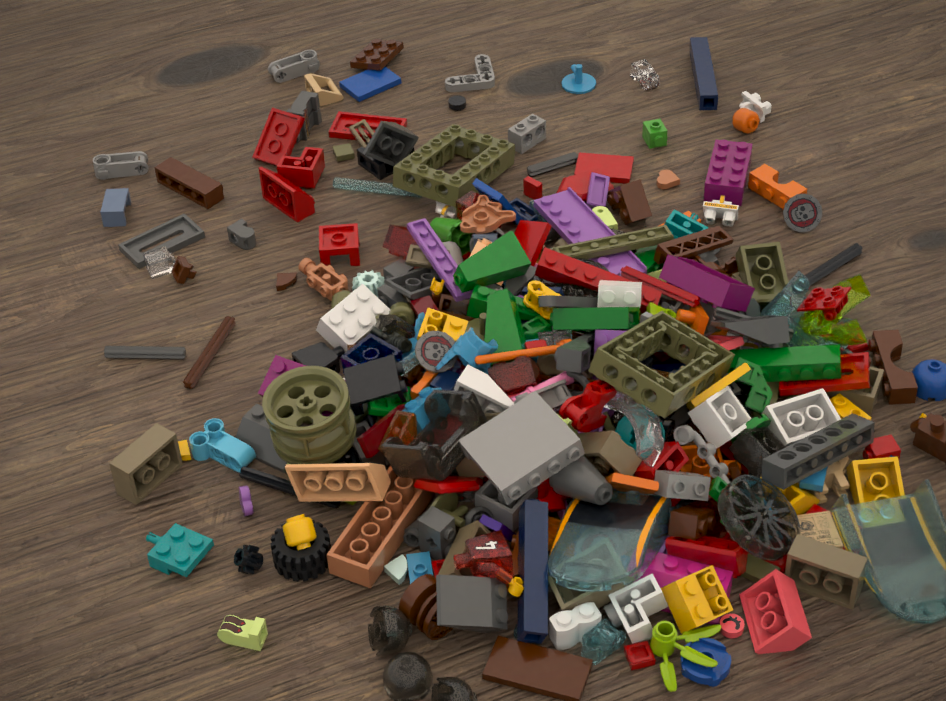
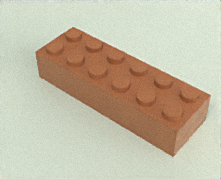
M394 460L387 470L391 483L383 501H365L327 553L329 573L371 589L384 570V566L388 564L403 542L405 529L422 514L435 495V492L417 489L414 487V483L417 479L435 478L434 473Z

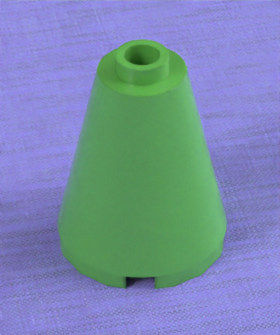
M434 218L430 226L441 242H455L461 249L462 256L468 252L471 253L470 240L473 233H464L460 230L461 219Z

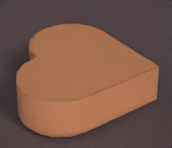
M671 170L659 172V177L657 178L658 188L665 190L680 185V179Z

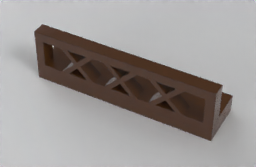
M718 225L658 244L653 260L657 264L664 263L668 254L683 258L693 257L730 245L734 239Z

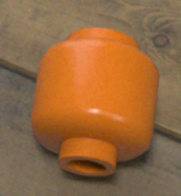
M740 108L733 115V126L736 130L743 133H752L759 125V115L750 109Z

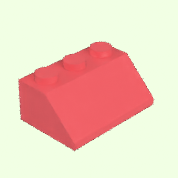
M775 569L739 594L755 653L766 654L793 651L812 638L798 590L792 578Z

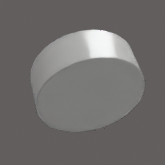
M612 602L605 605L604 610L613 627L621 626L622 622Z

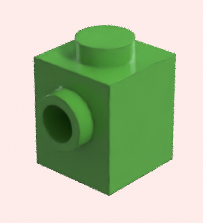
M661 119L644 121L642 137L649 149L667 146V129Z

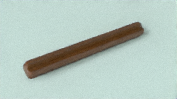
M226 316L183 380L185 388H194L236 324L233 316Z

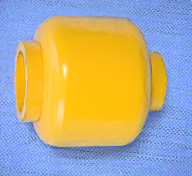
M304 514L286 519L287 523L282 528L287 545L289 547L296 546L297 550L311 547L310 542L317 537L312 519L305 517Z

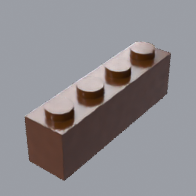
M172 157L154 167L158 183L206 209H210L224 199L223 186L219 181Z

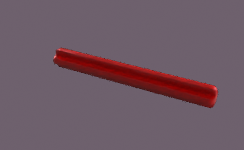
M625 266L620 270L622 277L635 282H642V285L661 291L663 295L692 308L700 304L699 296L634 268Z

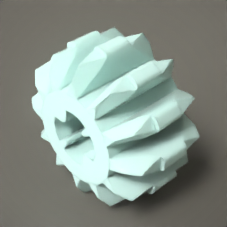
M373 270L357 273V276L353 277L352 291L364 284L378 297L377 288L385 284V279L381 276L380 272L374 273Z

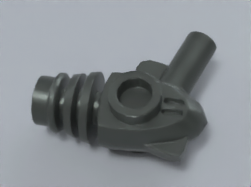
M374 325L369 331L370 334L384 343V349L392 355L409 352L412 348L411 341L396 332L392 335H387Z

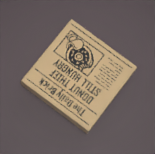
M830 511L784 517L783 523L791 545L797 534L843 549V543Z

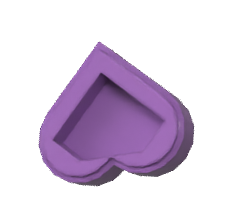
M247 485L239 487V498L244 516L253 515L249 487Z

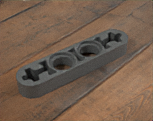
M545 295L538 296L539 307L592 308L598 306V298Z

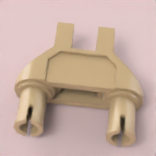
M848 456L828 466L822 492L806 489L820 499L818 504L827 502L825 494L828 493V488L833 489L839 500L848 498V493L845 490L849 489L850 486L845 477L846 467L850 463Z

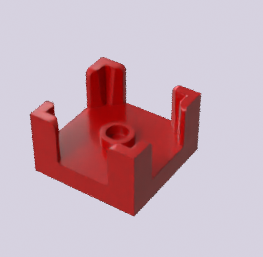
M358 223L319 226L320 263L328 266L331 265L330 256L349 254L350 265L360 266Z

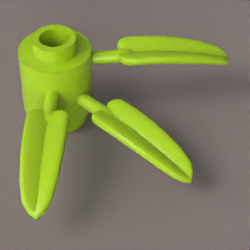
M660 621L653 627L650 647L655 655L663 657L664 662L660 664V671L668 691L675 692L677 690L674 665L668 661V656L673 654L675 647L681 650L680 655L691 662L712 668L718 665L716 660L689 646H682L676 641L685 639L686 643L691 641L693 643L699 641L700 638H709L721 630V625L717 624L685 631L677 636L675 626L669 621Z

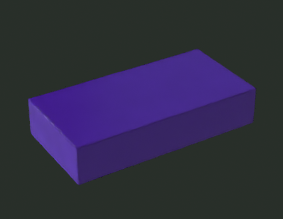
M484 514L482 515L479 522L489 531L510 542L512 541V536L515 534L504 524Z

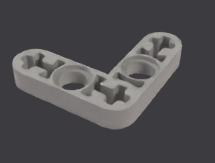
M485 54L475 57L477 74L446 78V91L462 92L494 87L495 76L490 57Z

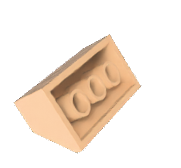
M286 464L285 466L299 502L383 501L391 483L385 465Z

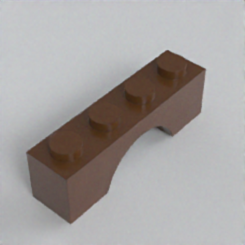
M898 329L873 331L872 339L868 341L869 352L873 353V365L884 370L882 393L883 396L887 397L889 405L915 403L918 390L914 374L898 368L893 363L901 358L903 347Z

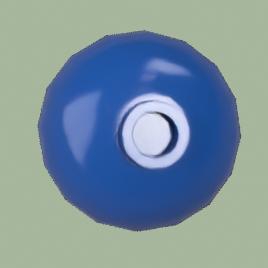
M934 359L921 361L912 370L918 386L916 396L927 401L928 398H935V401L946 399V364Z

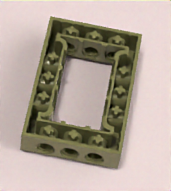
M453 124L393 166V187L458 208L478 193L472 184L476 178L488 185L514 164L515 144L505 139H497L489 134H481L473 129L468 130L460 125ZM455 154L466 159H472L453 175L445 173L443 170H437L439 167H443L450 159H454Z
M660 311L598 347L588 371L593 373L599 380L612 385L617 391L630 396L636 403L651 409L655 415L666 418L725 377L735 354L665 312ZM661 349L669 357L681 361L686 366L682 365L677 372L670 373L668 378H665L658 371L642 364L641 361Z

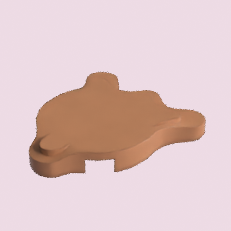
M479 195L477 202L463 211L460 230L464 233H489L496 230L503 223L515 221L516 213L512 210H502L501 203L491 202L488 196Z

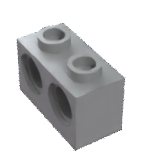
M534 114L529 115L508 129V142L515 144V151L520 154L546 139V120Z
M656 470L654 481H658L659 488L654 494L666 498L708 501L711 477L698 473Z

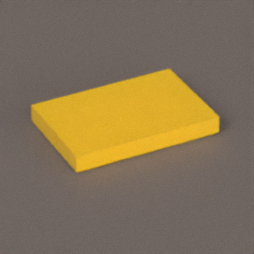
M747 363L742 364L686 403L687 408L691 411L750 371L751 368Z

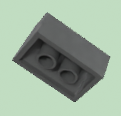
M255 404L243 416L235 438L254 449L256 460L285 473L287 462L282 460L274 449L263 407Z

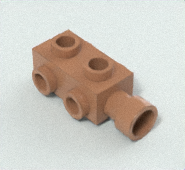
M304 258L300 262L299 271L307 275V284L317 290L323 297L332 301L335 293L342 290L348 291V279L344 274L338 275L335 273L331 265L326 266L321 263L316 266V263L310 258Z

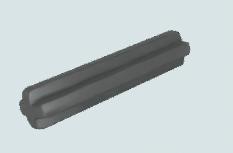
M572 152L527 167V173L532 177L577 163L578 155Z

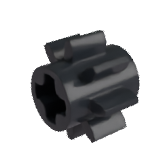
M244 544L243 549L239 548L236 551L234 564L239 566L238 572L254 574V570H259L262 567L263 555L258 553L259 547Z

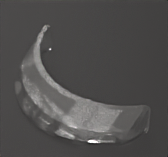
M617 391L616 396L607 402L604 408L621 412L628 418L636 437V455L646 465L653 467L664 446L660 417L655 415L646 406L636 403L630 396ZM562 405L553 409L556 412V414H559V410Z

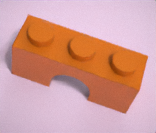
M763 164L749 173L748 188L783 210L791 197L797 194H807V188L794 180L787 184H779V172L767 164Z

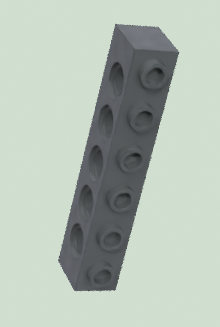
M852 413L762 459V480L783 490L873 443L875 422Z

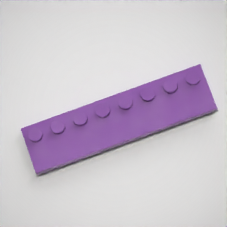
M570 187L566 191L534 200V208L552 225L567 244L616 235ZM631 250L583 260L585 263L621 276V268L625 266L647 274V267Z

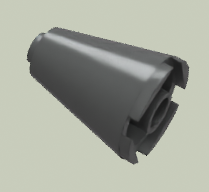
M584 455L561 469L557 474L549 477V484L553 487V491L562 496L597 505L607 503L612 497L613 489L611 484Z

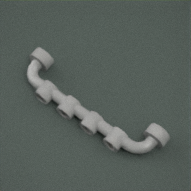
M689 425L677 427L674 430L675 441H678L680 445L693 441L698 447V456L705 459L710 466V475L713 478L720 477L736 491L738 496L737 504L740 510H745L748 519L744 532L737 537V540L749 544L755 542L758 537L757 530L745 503H743L739 496L740 491L736 482L731 483L726 476L728 474V466L723 462L718 463L714 457L716 453L715 446L712 443H705L700 434Z

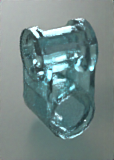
M601 620L593 629L583 635L581 657L593 659V665L599 664L609 654L621 647L626 639V633L622 630L618 631L611 626L609 620Z

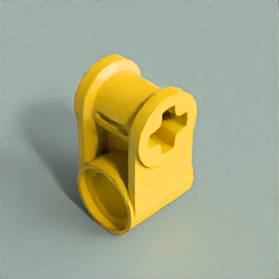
M540 281L529 282L527 286L528 292L523 298L524 305L540 314L543 318L550 319L553 308L539 307L538 296L561 295Z

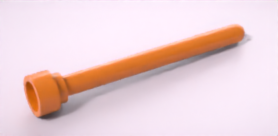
M563 339L556 345L479 355L475 357V363L486 364L555 354L557 347L572 340Z

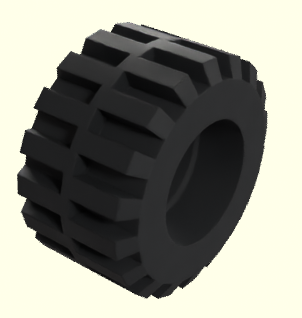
M312 520L317 537L310 542L311 547L297 551L296 546L289 547L287 545L282 528L284 524L281 525V529L277 528L274 531L275 535L271 537L274 567L280 575H284L285 579L293 578V581L303 580L304 582L308 581L309 578H318V574L326 572L325 568H328L327 553L331 549L328 530L320 522L315 523V520Z

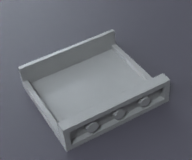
M536 391L458 440L464 455L468 460L472 459L502 494L506 505L519 499L523 494L537 487L540 483L557 474L561 469L585 454L580 438Z

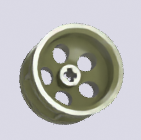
M321 366L298 367L281 374L267 387L263 395L262 407L270 428L274 449L285 462L289 464H330L345 455L352 447L356 439L357 427L353 411L350 408L351 401L347 384L337 372ZM323 411H330L333 413L331 416L327 417L321 415ZM302 423L313 424L310 426H301Z

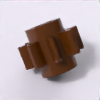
M406 359L402 363L405 374L401 376L402 380L405 379L406 384L411 386L413 382L416 384L421 380L424 375L422 373L424 368L420 366L416 359H412L410 362Z

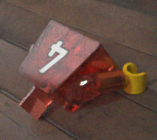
M502 530L467 539L465 541L466 553L453 555L456 569L469 567L472 576L496 578L505 585L510 584L508 591L513 596L519 597L523 592V580L520 577L513 578L512 553Z

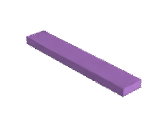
M426 218L407 223L408 231L441 280L445 281L444 284L455 301L458 302L470 298L473 290L462 293L459 286L455 284L453 275L458 265Z

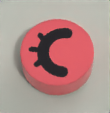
M726 614L721 617L719 625H721L720 633L723 636L733 639L743 634L744 620L739 615Z

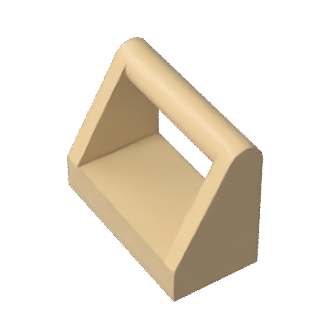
M311 73L304 75L306 91L318 93L320 106L343 100V95L331 78ZM328 86L331 91L323 90L321 87Z

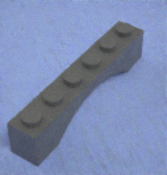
M595 329L557 347L554 356L555 362H557V370L582 373L590 368V357L594 356ZM598 329V330H621V331H628L629 329Z

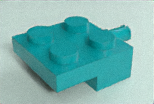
M675 209L664 224L667 225L674 239L708 229L707 226L697 221L699 219L697 214L695 216V213H692L688 217Z
M176 523L161 537L152 532H149L146 536L147 542L155 544L147 554L150 567L168 575L173 571L187 577L214 546L213 539Z

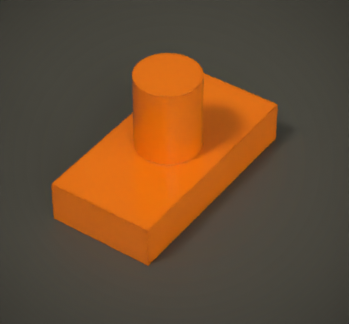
M699 304L695 308L690 307L689 311L678 309L676 320L688 323L690 328L704 335L709 316L702 305Z

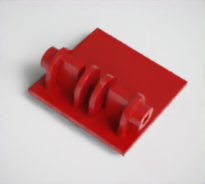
M851 287L815 288L798 307L797 312L822 310L824 318L827 321H832L841 312L844 305L848 303L847 294Z

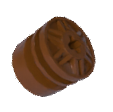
M432 574L418 577L404 591L399 603V613L411 624L417 626V629L431 640H438L452 631L453 628L437 625L436 578Z

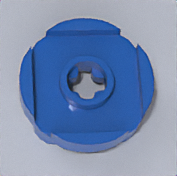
M700 638L699 642L692 644L691 641L685 645L718 662L716 667H705L681 656V672L685 678L699 684L715 687L720 684L721 680L727 677L731 668V656L727 653L726 647L721 642L711 638Z

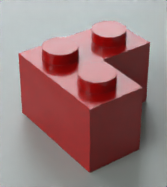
M305 147L300 157L282 155L277 165L278 174L298 187L315 188L325 168L323 148Z
M678 441L659 442L641 461L634 475L654 481L656 470L678 472L688 462L689 458ZM667 498L661 507H675L681 499Z

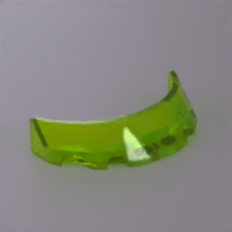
M861 274L855 275L833 286L851 287L847 294L848 303L844 305V308L837 314L834 320L827 321L822 310L804 311L800 317L799 325L802 331L812 336L845 346L867 343V338L857 319L837 324L851 309L870 297V291Z

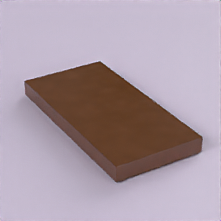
M498 636L483 670L482 679L564 701H580L593 667V659Z

